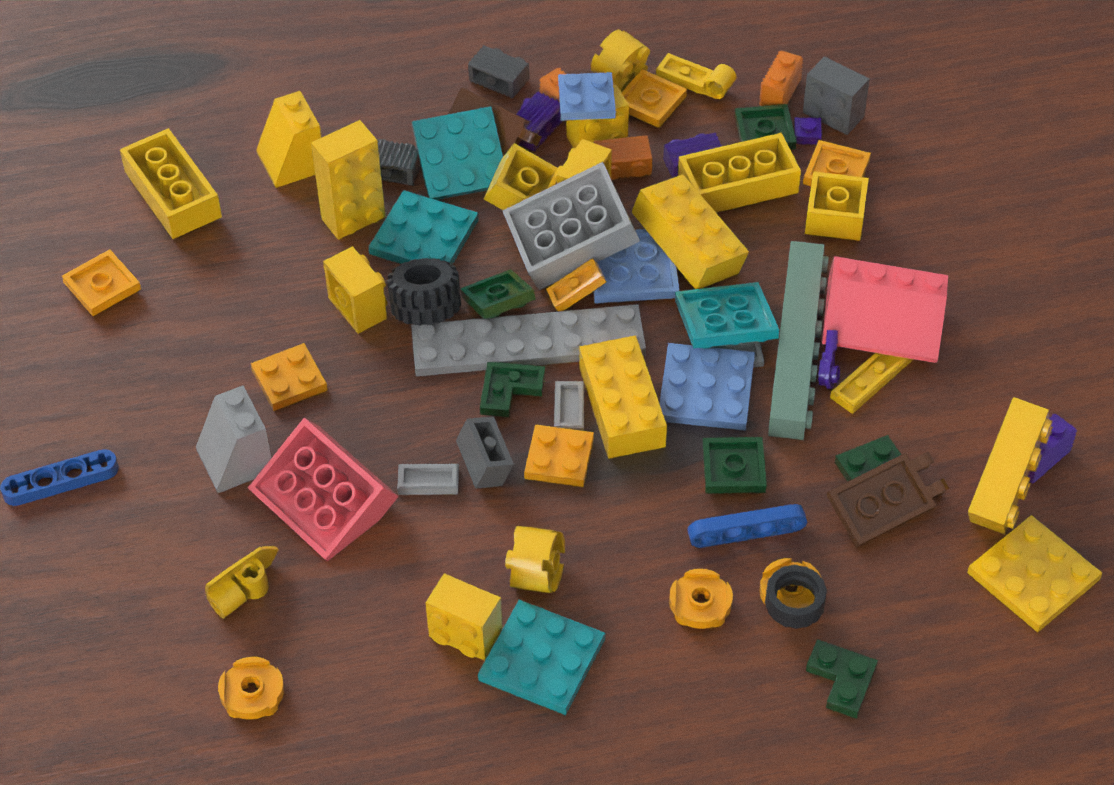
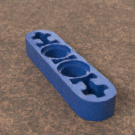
M110 450L94 451L9 476L2 481L0 491L7 504L12 506L26 504L114 477L119 470L117 458ZM107 462V466L101 467L100 463ZM91 465V472L88 471L87 466ZM72 469L82 470L78 477L70 478L67 476V473ZM50 477L53 479L52 483L47 486L37 485L38 481L42 478ZM29 483H31L33 489H29ZM18 488V492L12 493V489Z
M798 504L700 519L691 523L687 531L691 545L703 548L793 533L803 529L808 522L803 507Z

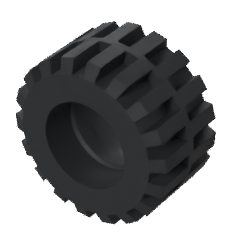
M435 258L414 259L400 264L399 267H395L392 270V273H389L387 284L392 315L397 320L403 321L406 324L432 325L433 323H440L445 321V319H450L454 316V313L460 310L459 274L456 267L450 265L449 262L440 261V259Z

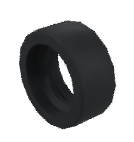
M799 565L782 567L774 572L768 580L765 605L769 615L785 627L803 628L812 625L824 613L827 594L825 582L817 572L808 567ZM799 585L809 589L815 596L814 603L808 607L791 608L780 602L777 598V592L784 586Z

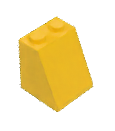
M301 91L274 100L256 149L275 188L315 175L311 142L321 138V130Z

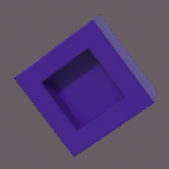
M794 117L796 144L817 145L818 141L822 139L821 118Z

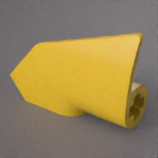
M264 546L257 548L206 584L205 592L208 602L221 618L224 619L247 602L246 597L259 599L267 593L269 583L265 569L272 564L279 550L277 547Z

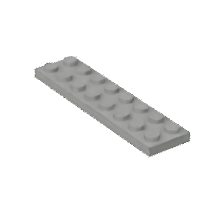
M639 305L448 321L421 326L411 325L416 376L486 370L487 362L534 366L579 362V346L635 335L642 355L646 356Z

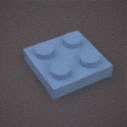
M612 72L558 75L561 121L615 118L616 110Z

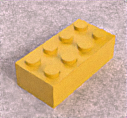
M361 120L311 142L321 218L335 237L339 240L384 218L385 208L378 142Z
M169 128L120 149L125 173L172 239L222 217L218 194Z
M782 133L679 156L678 176L683 174L716 213L799 193L801 170Z
M683 174L640 190L632 209V214L695 289H702L739 274L749 251Z
M636 335L579 346V369L608 459L666 447L667 424Z
M1013 397L969 507L968 515L970 522L1004 535L1008 527L1014 528L1019 516V506H1017L1019 499L1025 500L1031 485L1028 475L1030 471L1036 472L1042 457L1040 455L1042 449L1039 447L1041 442L1047 444L1053 429V421L1049 419L1048 409Z

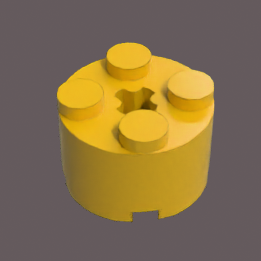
M618 29L605 38L600 45L603 48L599 56L595 53L591 62V71L594 73L612 72L613 84H616L622 92L642 69L648 70L646 61L650 54V49L629 33Z
M517 526L514 532L513 550H508L505 560L506 569H511L510 587L544 593L555 592L560 584L564 564L560 563V553L565 554V538L563 533L555 530Z

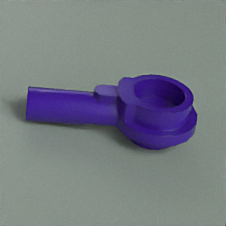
M827 330L826 349L822 353V360H820L818 371L819 385L826 386L827 389H832L834 383H839L840 367L835 366V351L838 344L837 330Z

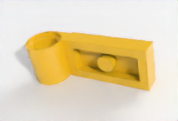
M670 53L666 55L656 68L657 76L714 99L723 98L737 79L735 71L728 65L720 64L713 71Z

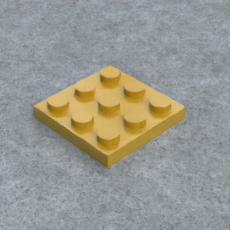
M1032 515L969 565L967 571L971 577L1036 632L1042 630L1095 585L1102 576L1100 570Z

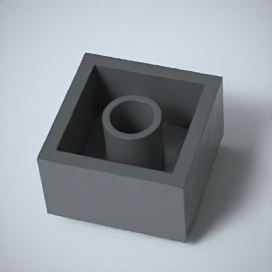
M824 56L807 74L803 113L811 118H821L822 123L848 135L865 117L870 78Z

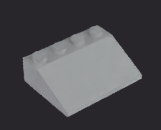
M603 162L503 210L528 274L538 290L559 281L592 258L599 262L640 242Z

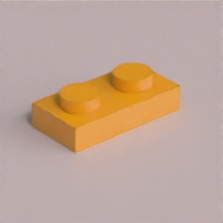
M592 258L546 290L554 307L560 312L566 310L607 281L598 263Z

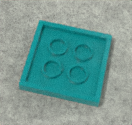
M491 106L412 121L428 198L440 200L488 190L503 158Z
M403 190L368 247L369 254L399 264L414 259L435 258L440 259V261H447L450 265H453L479 221L478 212Z
M759 282L675 292V302L693 349H706L712 346L737 345L745 342H765L771 339H779V327Z
M518 600L478 673V681L566 715L605 641V632Z

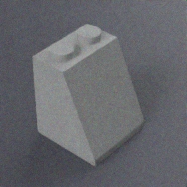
M244 386L214 397L196 445V450L217 493L254 480L271 459L266 428Z

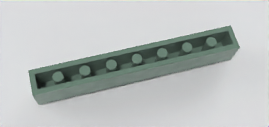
M791 241L768 436L803 440L805 428L811 429L813 411H807V405L813 406L815 388H810L809 386L810 382L816 383L818 365H812V359L818 360L820 343L814 342V339L821 336L822 321L817 320V315L823 316L824 299H820L819 294H825L827 279L826 277H821V273H827L829 256H823L824 244Z

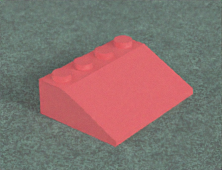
M834 256L828 277L822 344H826L827 330H837L838 347L937 363L947 300L948 275Z
M303 418L248 486L252 493L327 561L376 524L399 497L327 432L306 418Z

